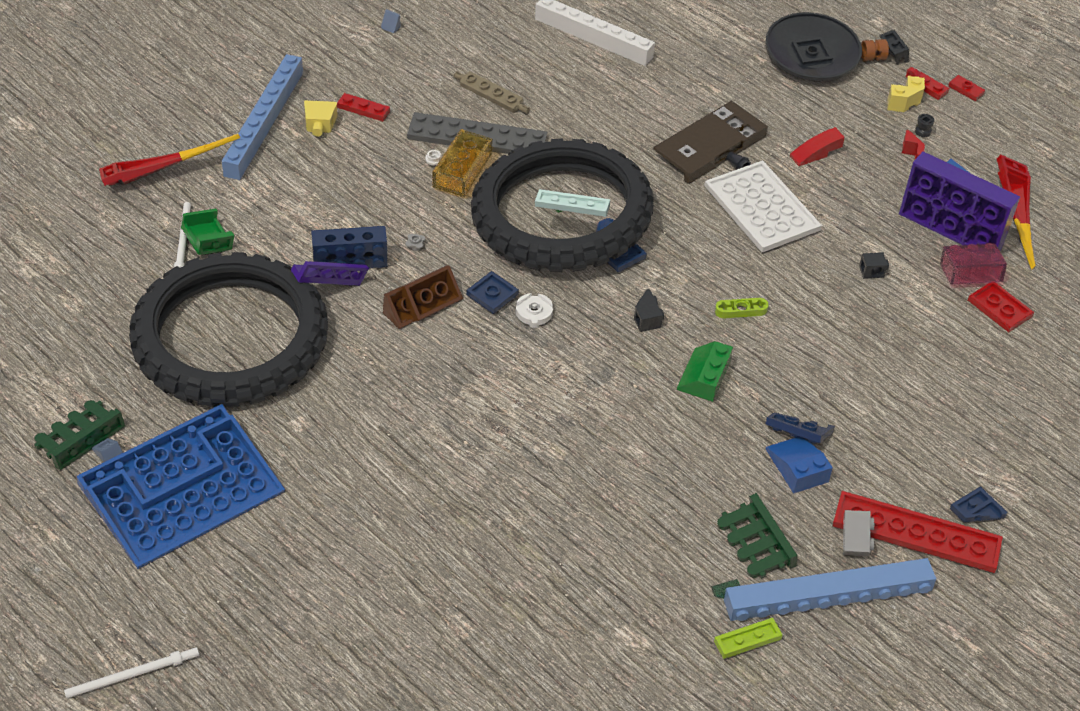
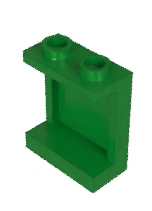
M216 208L183 214L181 229L198 255L232 250L235 235L232 231H224L217 220L218 210Z

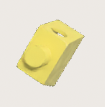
M304 100L306 130L312 132L314 136H321L322 132H331L337 118V102Z

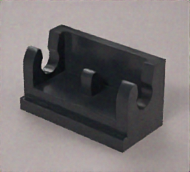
M895 30L880 35L881 39L887 40L889 50L895 56L897 65H899V60L902 57L905 63L909 62V48Z

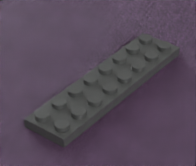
M414 112L407 132V139L508 154L511 150L520 146L528 147L532 142L541 140L546 142L547 131Z

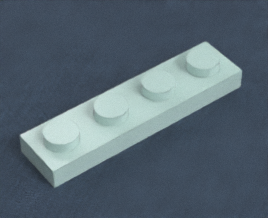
M539 189L535 199V207L606 217L610 207V199Z

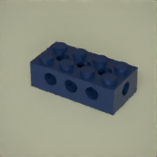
M385 226L311 230L313 262L367 265L368 268L388 267Z

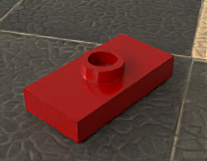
M960 75L952 79L948 87L975 102L985 93V89Z

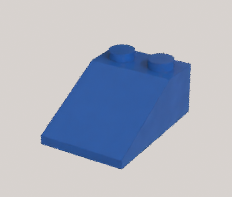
M796 437L766 447L767 453L793 494L829 482L833 467L824 453L803 437Z

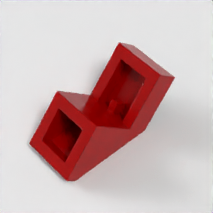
M906 130L901 153L915 156V161L921 152H924L925 144L910 130Z

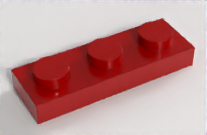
M344 93L337 102V108L382 122L390 113V106Z

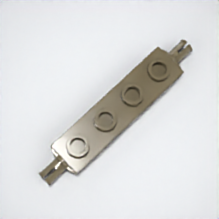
M458 71L454 73V78L460 80L461 87L513 113L519 110L525 114L529 113L530 108L523 105V98L471 71L465 75Z

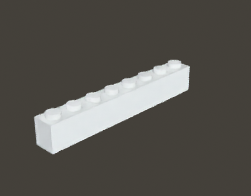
M540 0L536 3L535 20L644 66L653 58L655 42L555 0Z

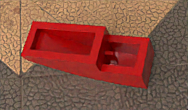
M836 127L828 129L800 145L790 153V157L798 166L826 158L828 152L843 147L845 137Z

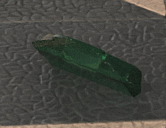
M737 579L711 587L715 597L724 599L726 588L740 586Z

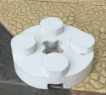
M532 293L525 294L518 299L515 314L523 323L528 324L531 328H537L552 318L553 304L545 295L538 294V296H532Z

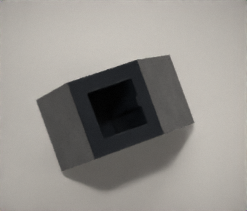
M650 289L645 291L635 306L634 321L640 332L661 328L662 320H664V312L659 308L657 298L653 296Z

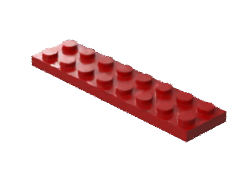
M841 491L832 524L833 527L843 529L845 510L870 511V518H874V530H870L871 538L992 573L996 572L1003 536Z

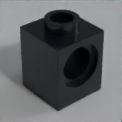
M883 252L862 253L859 267L863 279L885 277L886 270L889 269V261L885 258Z

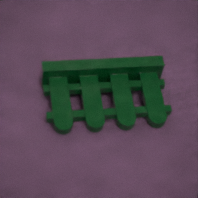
M86 401L84 403L85 411L82 413L72 411L68 414V422L65 424L55 422L51 425L52 432L50 434H36L34 446L37 450L40 448L47 452L46 456L49 459L52 458L55 467L61 471L89 452L94 446L124 428L125 423L122 413L118 409L106 410L101 401ZM92 415L96 420L92 422L87 417ZM73 426H75V427H77L80 431L77 432V433H75V432L72 431L70 428H72ZM59 437L64 442L58 444L54 439Z
M757 493L749 496L750 504L742 503L739 509L731 513L726 511L721 513L722 517L717 521L718 528L720 530L730 528L731 533L727 536L728 544L731 546L740 544L742 547L737 551L738 560L742 562L750 560L752 563L747 567L748 576L752 578L760 576L762 579L766 577L767 572L777 567L780 570L785 568V564L788 565L789 569L797 566L798 555ZM749 520L750 524L739 529L736 528V525ZM755 536L760 537L759 540L749 545L745 542ZM769 551V556L757 561L756 556Z

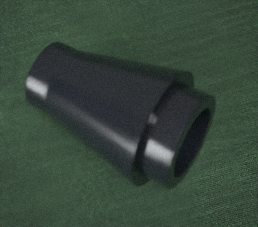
M729 152L726 156V160L730 162L735 170L751 165L747 157L735 154L734 152Z

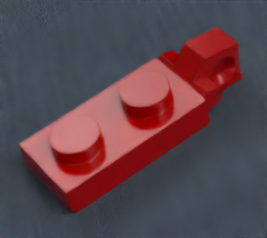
M913 67L907 69L905 77L924 78V92L939 100L949 92L950 88L918 71V69Z

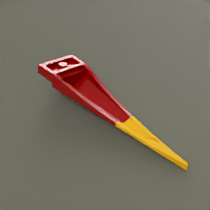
M235 134L203 146L163 156L115 162L99 169L101 180L104 186L114 185L119 182L118 180L128 184L237 140L240 136Z
M1000 154L996 160L1000 170L998 175L1002 187L1020 196L1013 219L1032 270L1035 267L1030 231L1029 201L1031 177L1026 165Z

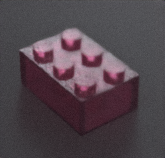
M996 244L943 246L940 265L951 285L1004 281L1007 263Z

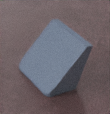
M386 9L381 29L395 33L400 28V14Z
M110 438L105 439L92 448L93 452L103 462L123 453L118 442Z

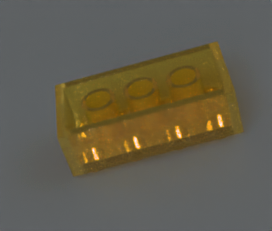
M460 129L432 172V187L465 197L492 155L493 139Z

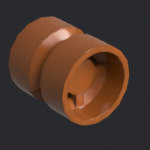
M877 39L875 42L873 40H863L861 42V58L863 61H873L874 58L875 60H887L889 47L886 39Z

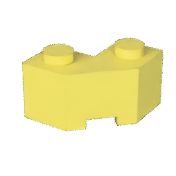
M908 76L905 86L891 84L887 110L905 112L909 110V107L919 105L924 92V78Z

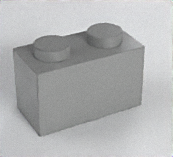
M845 510L843 515L844 556L868 557L870 551L874 550V538H870V530H874V518H870V511Z

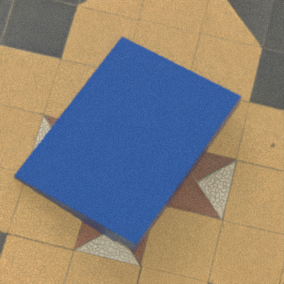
M222 404L76 476L79 487L137 569L285 492L284 487L233 415H229Z

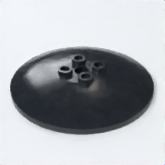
M800 12L781 17L770 26L765 39L766 51L778 67L791 75L807 80L828 81L846 76L857 67L862 55L861 42L849 26L838 19L819 13Z

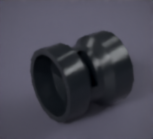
M929 114L919 115L915 133L920 137H929L934 125V117Z

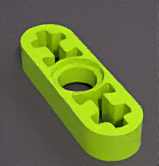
M764 298L720 300L716 303L715 315L723 319L763 316L767 313L769 304ZM744 306L746 310H739L737 307Z

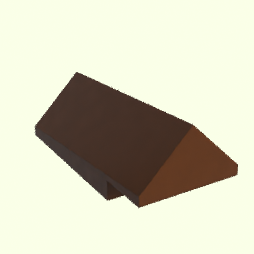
M450 265L439 268L385 293L383 298V314L400 329L462 300L463 296Z

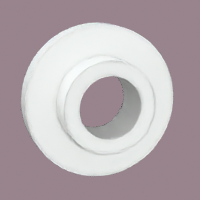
M430 150L425 160L429 165L436 166L442 163L443 156L438 150Z

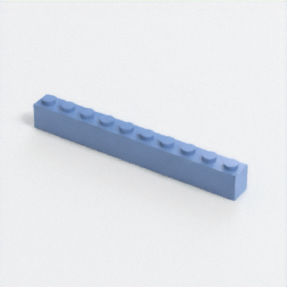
M286 54L239 131L240 138L233 141L222 160L223 177L236 180L242 178L303 74L302 57Z
M928 558L729 587L725 591L724 603L730 621H744L754 617L764 618L774 614L784 615L794 611L804 612L814 608L824 609L834 605L844 606L854 602H868L869 600L907 596L913 593H927L932 591L936 576Z

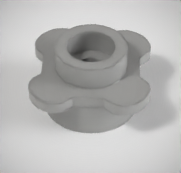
M409 234L405 245L413 251H418L423 248L425 236Z

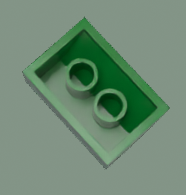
M716 341L696 347L676 390L713 402L730 364L733 347Z

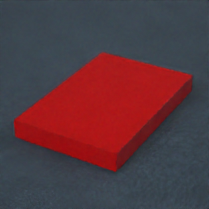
M994 281L975 291L967 299V301L1008 333L1034 315L1031 309Z

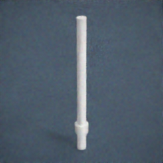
M189 202L184 203L183 214L190 212L191 204ZM180 229L177 259L174 263V267L178 266L180 268L184 266L187 240L182 229Z
M197 647L180 653L176 651L170 653L168 657L65 689L66 698H70L172 664L176 666L182 664V661L199 656Z

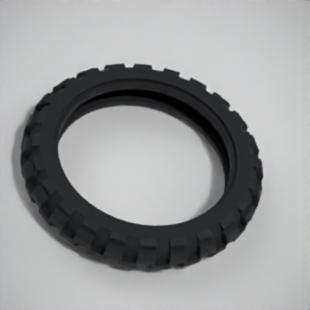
M563 138L551 139L550 142H542V140L532 142L525 148L520 146L511 150L508 156L503 155L493 162L480 176L479 182L474 187L471 200V215L473 225L476 227L480 238L488 243L490 249L498 255L504 256L506 260L517 265L524 263L526 268L538 271L544 268L549 269L550 272H562L565 269H572L575 272L585 270L587 266L593 265L597 267L609 262V258L616 259L626 253L628 248L634 246L643 237V232L647 231L651 223L654 197L646 175L643 172L641 173V169L637 164L626 158L621 152L613 148L609 150L607 146L597 142L591 144L586 143L583 139L563 141ZM552 171H578L598 176L615 186L626 201L621 214L608 226L585 236L565 239L544 238L521 231L503 217L498 207L505 194L517 183L531 176Z
M232 252L231 255L222 256L221 253L210 254L208 258L202 260L197 257L186 261L181 268L176 266L164 273L163 279H156L147 288V293L140 297L129 325L131 350L135 362L138 363L145 377L153 380L154 385L165 393H174V397L188 403H192L195 400L198 401V405L215 407L216 404H224L225 407H239V403L248 401L250 404L265 401V397L268 395L274 397L287 391L289 384H297L307 375V371L316 365L321 357L320 353L325 349L327 342L328 317L325 303L313 284L298 282L291 271L292 267L281 261L275 260L272 262L269 257L254 254L253 257L247 256L245 252ZM224 286H246L267 291L287 303L299 321L294 338L281 353L261 365L234 372L205 371L179 361L163 346L160 340V333L167 317L183 301L200 292Z

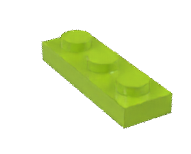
M770 618L716 636L714 643L723 659L781 640L783 634L775 620Z

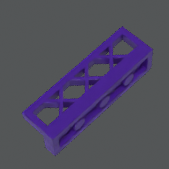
M305 261L304 265L294 264L291 268L298 282L360 286L369 270L367 265Z

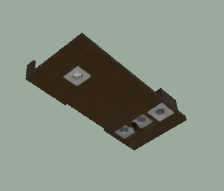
M731 100L653 147V150L685 173L684 181L690 184L727 161L725 156L715 163V159L741 144L740 148L733 151L735 154H738L766 137L768 126Z

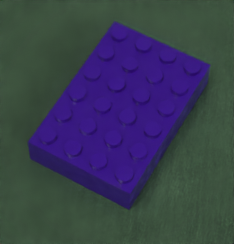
M922 151L912 164L899 215L994 260L1004 246L1020 196Z

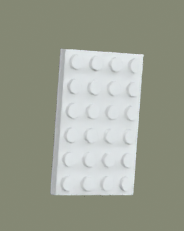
M763 160L705 181L704 186L762 253L821 231L822 225Z

